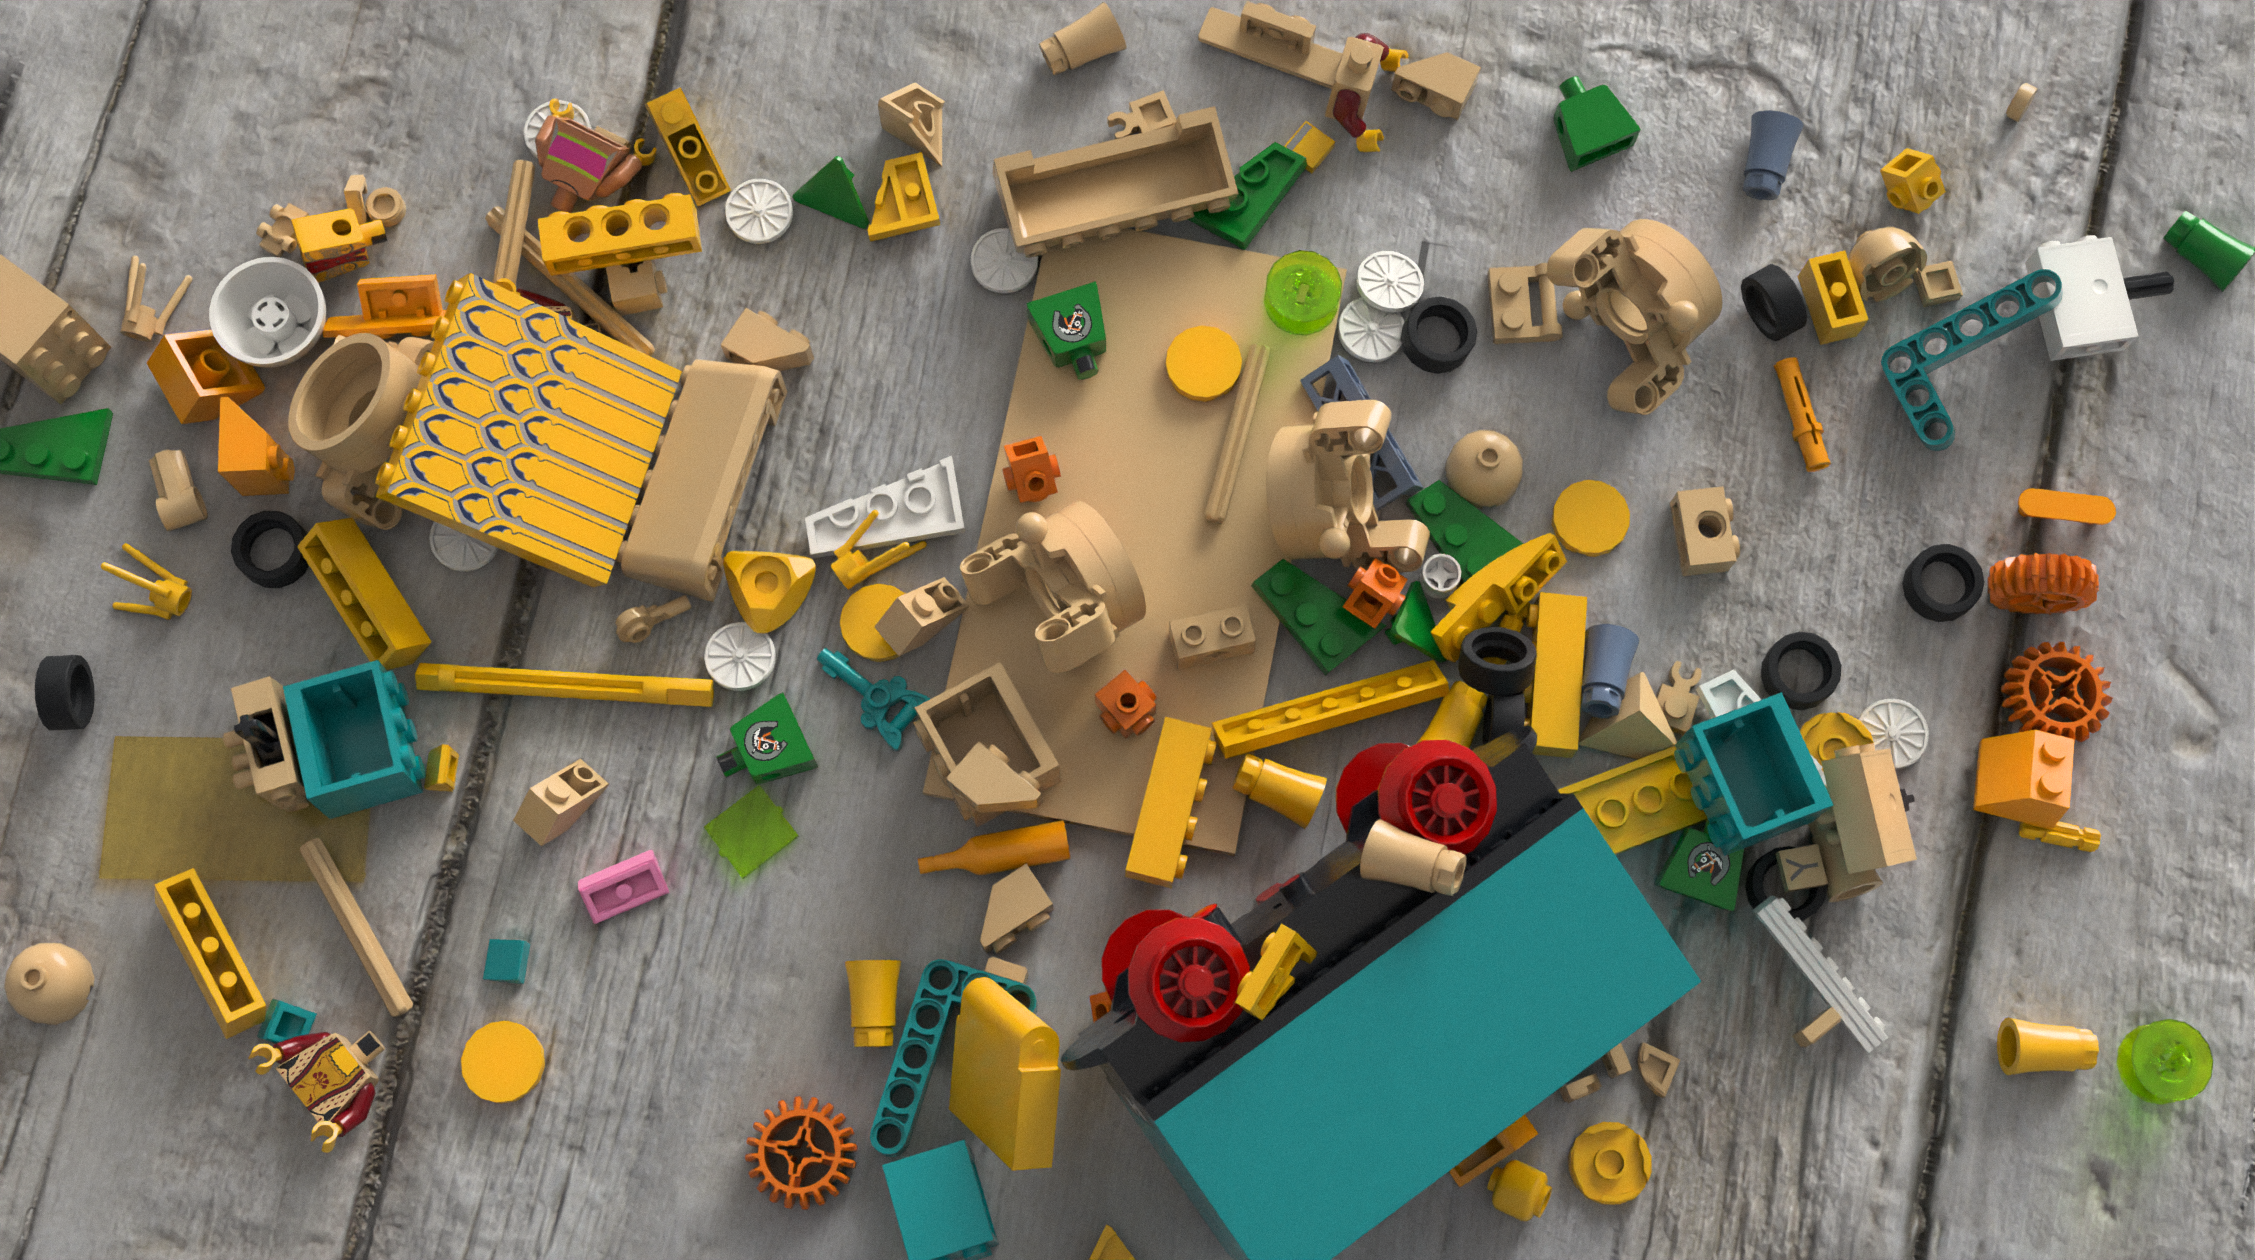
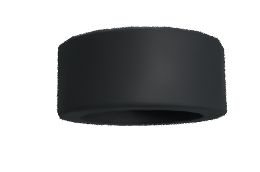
M1770 264L1742 280L1741 293L1746 310L1760 332L1768 339L1779 341L1805 327L1807 312L1802 295L1794 281L1782 268Z
M1442 296L1432 297L1423 300L1414 307L1403 324L1400 339L1403 351L1411 363L1423 371L1435 374L1446 373L1461 366L1475 346L1477 327L1474 317L1464 305L1455 299ZM1435 316L1444 318L1452 323L1460 336V344L1457 349L1452 353L1441 354L1433 352L1424 346L1417 333L1418 325L1423 319Z
M264 510L250 515L238 526L232 537L231 554L234 563L248 579L262 587L282 588L293 584L305 574L309 567L297 547L308 533L292 516L280 511ZM274 528L287 531L294 541V551L289 560L281 567L271 571L257 568L252 563L250 557L251 547L256 538L263 532Z
M1940 544L1933 545L1922 551L1905 570L1902 585L1905 598L1915 612L1925 619L1945 622L1959 618L1974 607L1982 596L1985 581L1982 568L1972 554L1962 547ZM1933 562H1943L1957 569L1965 583V593L1961 599L1953 604L1946 605L1936 602L1929 597L1921 582V575L1926 566Z
M1503 627L1476 629L1466 635L1461 644L1458 663L1459 675L1468 686L1482 693L1505 696L1520 693L1530 686L1534 677L1537 658L1536 648L1528 637L1515 630ZM1497 657L1508 660L1513 664L1497 665L1486 662L1481 658Z
M1796 632L1785 635L1768 650L1762 661L1761 679L1765 691L1770 696L1782 692L1789 709L1806 710L1818 706L1835 691L1841 680L1842 665L1837 651L1826 639L1815 633ZM1795 649L1806 650L1818 659L1824 674L1823 680L1817 689L1808 693H1797L1788 688L1781 680L1778 665L1782 656L1788 651Z
M81 655L46 656L39 664L35 679V702L42 724L49 731L84 729L90 723L95 701L93 676L88 662Z
M1523 691L1508 696L1488 694L1484 715L1482 746L1514 729L1524 727L1525 697Z
M1795 847L1774 848L1757 859L1747 874L1745 889L1748 902L1753 909L1767 899L1764 893L1763 880L1769 868L1778 864L1776 853ZM1828 884L1810 888L1808 898L1804 904L1788 911L1794 919L1798 917L1801 921H1804L1817 913L1825 902Z

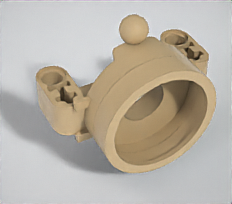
M1638 219L1628 223L1620 231L1583 228L1557 249L1547 263L1546 272L1551 283L1557 286L1579 288V290L1568 293L1563 300V311L1567 317L1573 320H1581L1590 314L1596 325L1607 326L1616 336L1621 338L1630 353L1633 363L1617 376L1608 388L1607 399L1611 408L1616 411L1648 415L1653 412L1682 384L1684 378L1683 365H1689L1692 362L1686 347L1712 325L1721 313L1722 293L1720 285L1705 257L1686 237L1673 228L1658 221Z
M359 333L348 336L332 345L318 357L305 373L295 391L288 417L290 435L299 447L322 461L315 476L324 480L322 484L324 500L350 518L352 517L358 523L388 530L395 527L401 519V507L376 497L379 486L374 481L382 464L392 455L394 448L389 447L390 439L398 425L403 426L407 411L403 410L405 400L412 388L417 389L422 376L417 374L419 363L426 352H431L434 341L406 337L399 344L390 341L387 343L371 333Z
M1377 400L1330 402L1322 405L1319 411L1314 413L1312 419L1314 424L1282 427L1275 435L1270 448L1266 477L1270 523L1275 540L1282 553L1292 560L1341 558L1344 567H1349L1352 562L1355 568L1358 569L1361 566L1365 570L1368 569L1375 557L1383 563L1391 565L1398 572H1411L1419 569L1423 563L1430 538V531L1427 526L1419 521L1409 519L1379 521L1373 505L1370 456L1371 453L1379 451L1384 443L1391 421V411L1389 408Z
M1075 501L1045 519L1040 514L1033 512L1022 515L1016 524V534H1009L999 538L967 556L960 563V571L970 599L975 604H990L1021 586L1033 595L1039 608L1048 619L1037 627L1035 637L1045 666L1052 673H1063L1082 667L1087 660L1112 646L1115 639L1120 636L1119 632L1142 620L1146 614L1144 592L1127 552L1101 515L1082 501Z

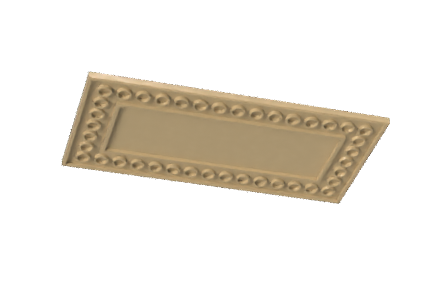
M1126 228L1122 229L1121 234L1114 238L1100 240L1097 235L1085 238L1084 243L1077 247L1063 249L1062 244L1048 247V252L1042 254L1032 301L1096 281L1106 335V352L1094 356L1099 372L1091 378L1079 380L1072 364L1060 368L1053 365L1029 320L1027 321L976 551L1003 536L1016 534V524L1019 518L1026 513H1037L1045 519L1075 501L1085 502L1107 522L1127 552L1144 592L1146 614L1142 620L1119 632L1120 636L1115 639L1112 646L1087 660L1082 667L1063 673H1052L1045 666L1035 637L1037 627L1048 619L1030 592L1021 586L997 601L979 605L971 601L967 591L965 601L969 607L962 613L945 691L1001 661L1057 760L1060 768L1061 782L1041 792L1043 802L1040 806L1032 809L1008 810L1007 812L1053 821L1064 820V823L1134 836L1165 716L1212 728L1211 722L1261 709L1264 706L1280 620L1252 588L1251 584L1280 560L1285 559L1289 563L1292 560L1287 558L1280 550L1270 523L1266 492L1268 457L1273 439L1282 427L1314 424L1312 419L1314 413L1318 411L1300 380L1330 361L1347 269ZM1201 325L1216 327L1229 334L1238 345L1242 357L1240 378L1234 388L1226 395L1223 394L1220 397H1216L1215 400L1207 402L1190 400L1178 393L1172 386V382L1169 380L1165 369L1167 350L1174 338L1188 328ZM1254 343L1266 345L1270 348V356L1225 522L1223 524L1209 522L1204 517L1249 349ZM1326 376L1313 383L1320 397H1323ZM1042 436L1049 456L1055 454L1059 465L1061 477L1054 478L1058 493L1048 495L1042 501L1020 503L1015 489L1008 491L1002 469L1009 467L1004 446ZM1247 603L1256 637L1254 653L1182 670L1177 669L1169 637V621ZM1124 670L1137 683L1143 680L1157 697L1154 701L1156 704V714L1153 716L1155 722L1141 735L1137 736L1135 733H1132L1126 739L1119 731L1113 734L1104 725L1099 717L1103 712L1095 704V694ZM1211 731L1210 740L1216 741ZM1218 744L1216 745L1212 765L1204 763L1200 777L1207 779L1202 803L1194 801L1191 812L1192 817L1198 818L1192 841L1184 839L1183 846L1235 856L1246 794L1234 790L1232 786L1246 753L1225 759ZM933 749L923 795L954 801L951 793L953 790L944 785L935 768L932 757L936 753ZM1255 750L1247 753L1254 755Z

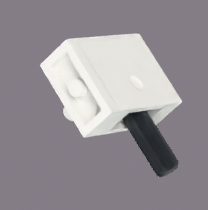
M2095 235L2081 237L2073 243L2060 244L2059 241H2048L2037 246L2036 250L2025 262L2028 274L2040 269H2050L2057 273L2062 282L2063 295L2059 305L2039 316L2050 361L2125 350L2138 337L2129 300L2167 295L2174 290V277L2169 272L2123 278L2112 237L2097 239ZM2042 282L2035 286L2033 294L2039 298H2047L2054 293L2056 288L2049 282Z

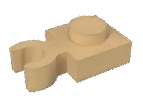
M1164 90L1129 102L1130 113L1128 114L1114 112L1107 117L1109 127L1118 124L1125 127L1123 131L1114 134V139L1131 136L1136 132L1143 133L1173 126L1176 123V117Z
M1676 661L1669 671V680L1672 686L1662 683L1656 698L1672 732L1684 735L1690 729L1700 698L1689 693V691L1699 682L1702 672L1700 668L1696 667L1691 675V679H1683L1679 674L1681 662Z

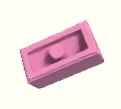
M653 850L641 853L578 881V890L594 925L669 893Z

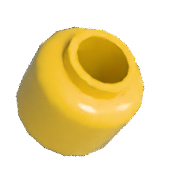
M1519 1160L1509 1161L1503 1169L1497 1166L1487 1185V1189L1493 1192V1207L1520 1221H1529L1534 1216L1541 1217L1552 1194V1187L1548 1185L1546 1173Z

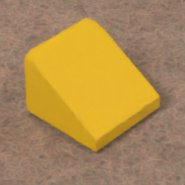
M442 744L430 750L424 783L426 790L453 792V789H455L459 754L449 745Z

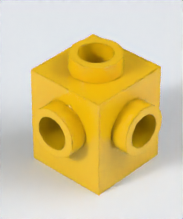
M1906 148L1880 169L1887 188V198L1896 208L1919 214L1929 208L1935 200L1946 192L1941 179V170L1935 163L1933 155Z

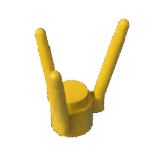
M873 510L846 543L834 551L838 560L833 562L831 567L839 580L849 590L869 576L924 549L927 543L920 541L910 546L908 542H904L869 562L859 549L852 553L850 550L879 515L877 510Z
M127 543L122 545V549L165 581L157 580L153 583L105 562L101 564L102 570L149 590V601L154 603V606L114 602L112 607L116 610L156 615L170 620L172 614L181 616L190 603L192 589L187 587L188 581L174 576Z

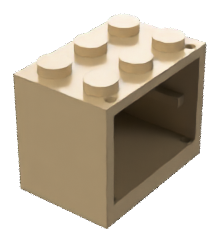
M0 254V360L61 405L68 397L73 396L78 391L82 380L89 372L102 364L111 346L68 303Z
M1001 661L915 707L918 720L913 722L916 734L926 752L934 749L936 755L932 759L946 787L948 786L946 781L948 775L978 741L987 749L991 744L1000 749L1010 759L1007 765L1017 774H1020L1022 770L1030 774L1041 785L1038 790L1040 793L1061 782L1059 764ZM954 791L951 792L963 819L966 821L972 818L976 827L1007 812L979 813Z

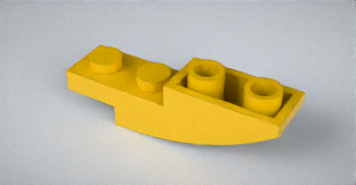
M1547 533L1495 559L1470 577L1446 599L1451 611L1431 631L1444 658L1455 663L1459 659L1461 644L1466 635L1476 629L1489 627L1505 610L1518 614L1564 566L1567 560L1554 534Z

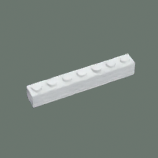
M1771 895L1752 910L1827 1006L1829 1008L1833 1007L1842 1017L1840 1022L1861 1049L1870 1053L1888 1039V1036L1884 1033L1886 1026L1877 1016L1874 1019L1868 1012L1871 1008L1861 996L1857 999L1852 992L1855 988L1846 977L1841 979L1836 972L1839 969L1836 963L1830 957L1826 959L1820 951L1823 947L1814 937L1810 939L1804 932L1807 930L1805 924L1798 917L1794 919L1788 912L1791 910L1789 904L1782 897L1778 899Z

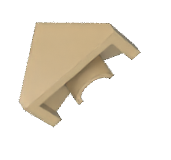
M917 83L908 85L880 98L878 110L882 129L942 166V108L945 101Z
M1640 672L1627 680L1625 697L1621 702L1618 715L1611 716L1610 718L1592 716L1578 740V745L1633 759H1641L1665 750L1677 743L1644 672Z

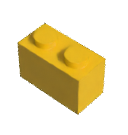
M1846 251L1808 259L1797 277L1820 345L1857 337L1869 319Z

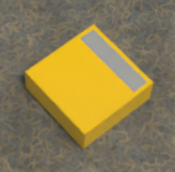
M1305 121L1284 147L1306 157L1307 167L1305 169L1312 174L1335 147V141L1308 121Z

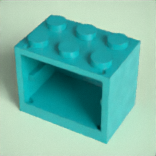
M379 660L283 686L306 798L329 819L423 793L421 779L426 778L425 767L420 755L415 756L412 743L418 741L417 732L412 719L406 718L404 706L409 705L408 693L403 682L398 683L392 670L387 671Z
M1782 692L1693 725L1675 744L1674 756L1676 763L1682 773L1687 772L1693 785L1691 788L1693 801L1699 810H1704L1710 823L1707 826L1709 837L1715 847L1721 848L1724 856L1812 823L1833 806V802Z
M965 1140L882 1165L908 1260H953L962 1256L964 1260H979L992 1255L991 1247L997 1246L999 1243L972 1150Z

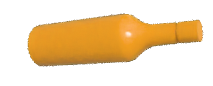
M1064 820L977 835L970 838L961 848L955 851L918 858L920 874L958 868L972 872L975 875H987L1019 869L1026 863L1031 867L1069 860L1071 858Z

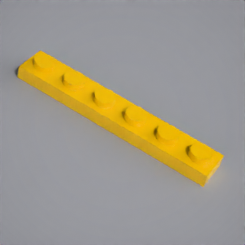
M1430 660L1211 722L1212 733L1226 759L1446 696L1449 694V683L1435 661Z

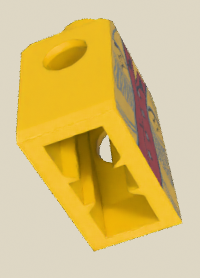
M344 209L291 220L305 268L315 277L318 283L368 265L370 262L366 247L387 241L381 219L359 225L353 209Z

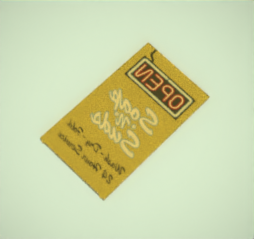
M115 736L99 869L100 879L166 880L194 868L199 879L203 881L316 882L300 853V847L311 839L320 838L345 882L364 883L371 808L329 819L310 801L308 807L298 811L286 812L285 809L281 810L257 795L254 785L240 790L234 786V774L250 770V768L236 771L232 765L233 756L245 753L246 750L244 744L227 748L223 738Z

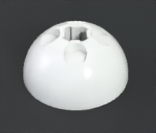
M263 257L239 265L223 278L212 296L209 308V321L212 333L219 345L235 359L256 367H281L299 360L316 345L325 326L326 303L317 280L302 265L285 258Z

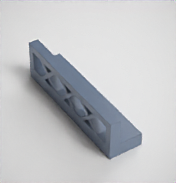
M1339 355L1300 380L1317 411L1325 403L1342 402L1340 401L1342 393L1347 401L1372 400L1350 362ZM1329 373L1332 374L1337 383L1333 399L1320 397L1313 383ZM1388 428L1381 449L1373 455L1370 470L1373 485L1378 470L1390 473L1398 487L1381 498L1373 487V505L1378 511L1404 494L1412 496L1424 489ZM1380 457L1387 468L1378 466Z

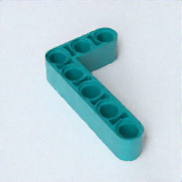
M2050 269L2034 271L1894 344L1884 352L1881 359L1882 369L1919 439L1926 448L1932 451L1945 450L1951 446L1955 439V429L1951 418L1927 374L2058 306L2062 300L2063 288L2061 279L2056 272ZM2042 282H2049L2056 288L2054 293L2047 298L2035 296L2033 289ZM2013 301L2017 303L2019 309L2011 317H2002L1997 313V308L2001 303ZM1977 320L1983 324V327L1977 335L1966 336L1961 332L1962 325L1966 321ZM1941 338L1947 343L1946 348L1940 354L1931 355L1925 351V347L1931 339ZM1897 357H1907L1911 360L1909 369L1903 373H1894L1890 370V364ZM1918 389L1927 391L1929 399L1924 405L1916 407L1908 403V397L1913 391ZM1938 422L1947 426V432L1941 439L1931 440L1925 435L1928 426Z
M937 959L926 965L870 1132L871 1144L880 1154L886 1157L900 1156L908 1148L954 1005L961 1007V998L965 987L976 978H990L1012 996L1016 994L1027 996L1030 999L1028 1009L1036 1014L1038 1004L1035 993L1029 986L949 960ZM940 970H946L953 976L950 986L943 990H937L931 986L933 974ZM926 1009L938 1011L940 1014L938 1024L931 1029L920 1027L918 1017L921 1012ZM916 1047L922 1048L927 1053L925 1064L916 1069L908 1067L905 1062L908 1051ZM901 1087H909L914 1092V1100L906 1108H897L893 1105L892 1101L894 1092ZM889 1126L899 1128L901 1140L898 1145L893 1148L882 1147L879 1141L882 1130Z

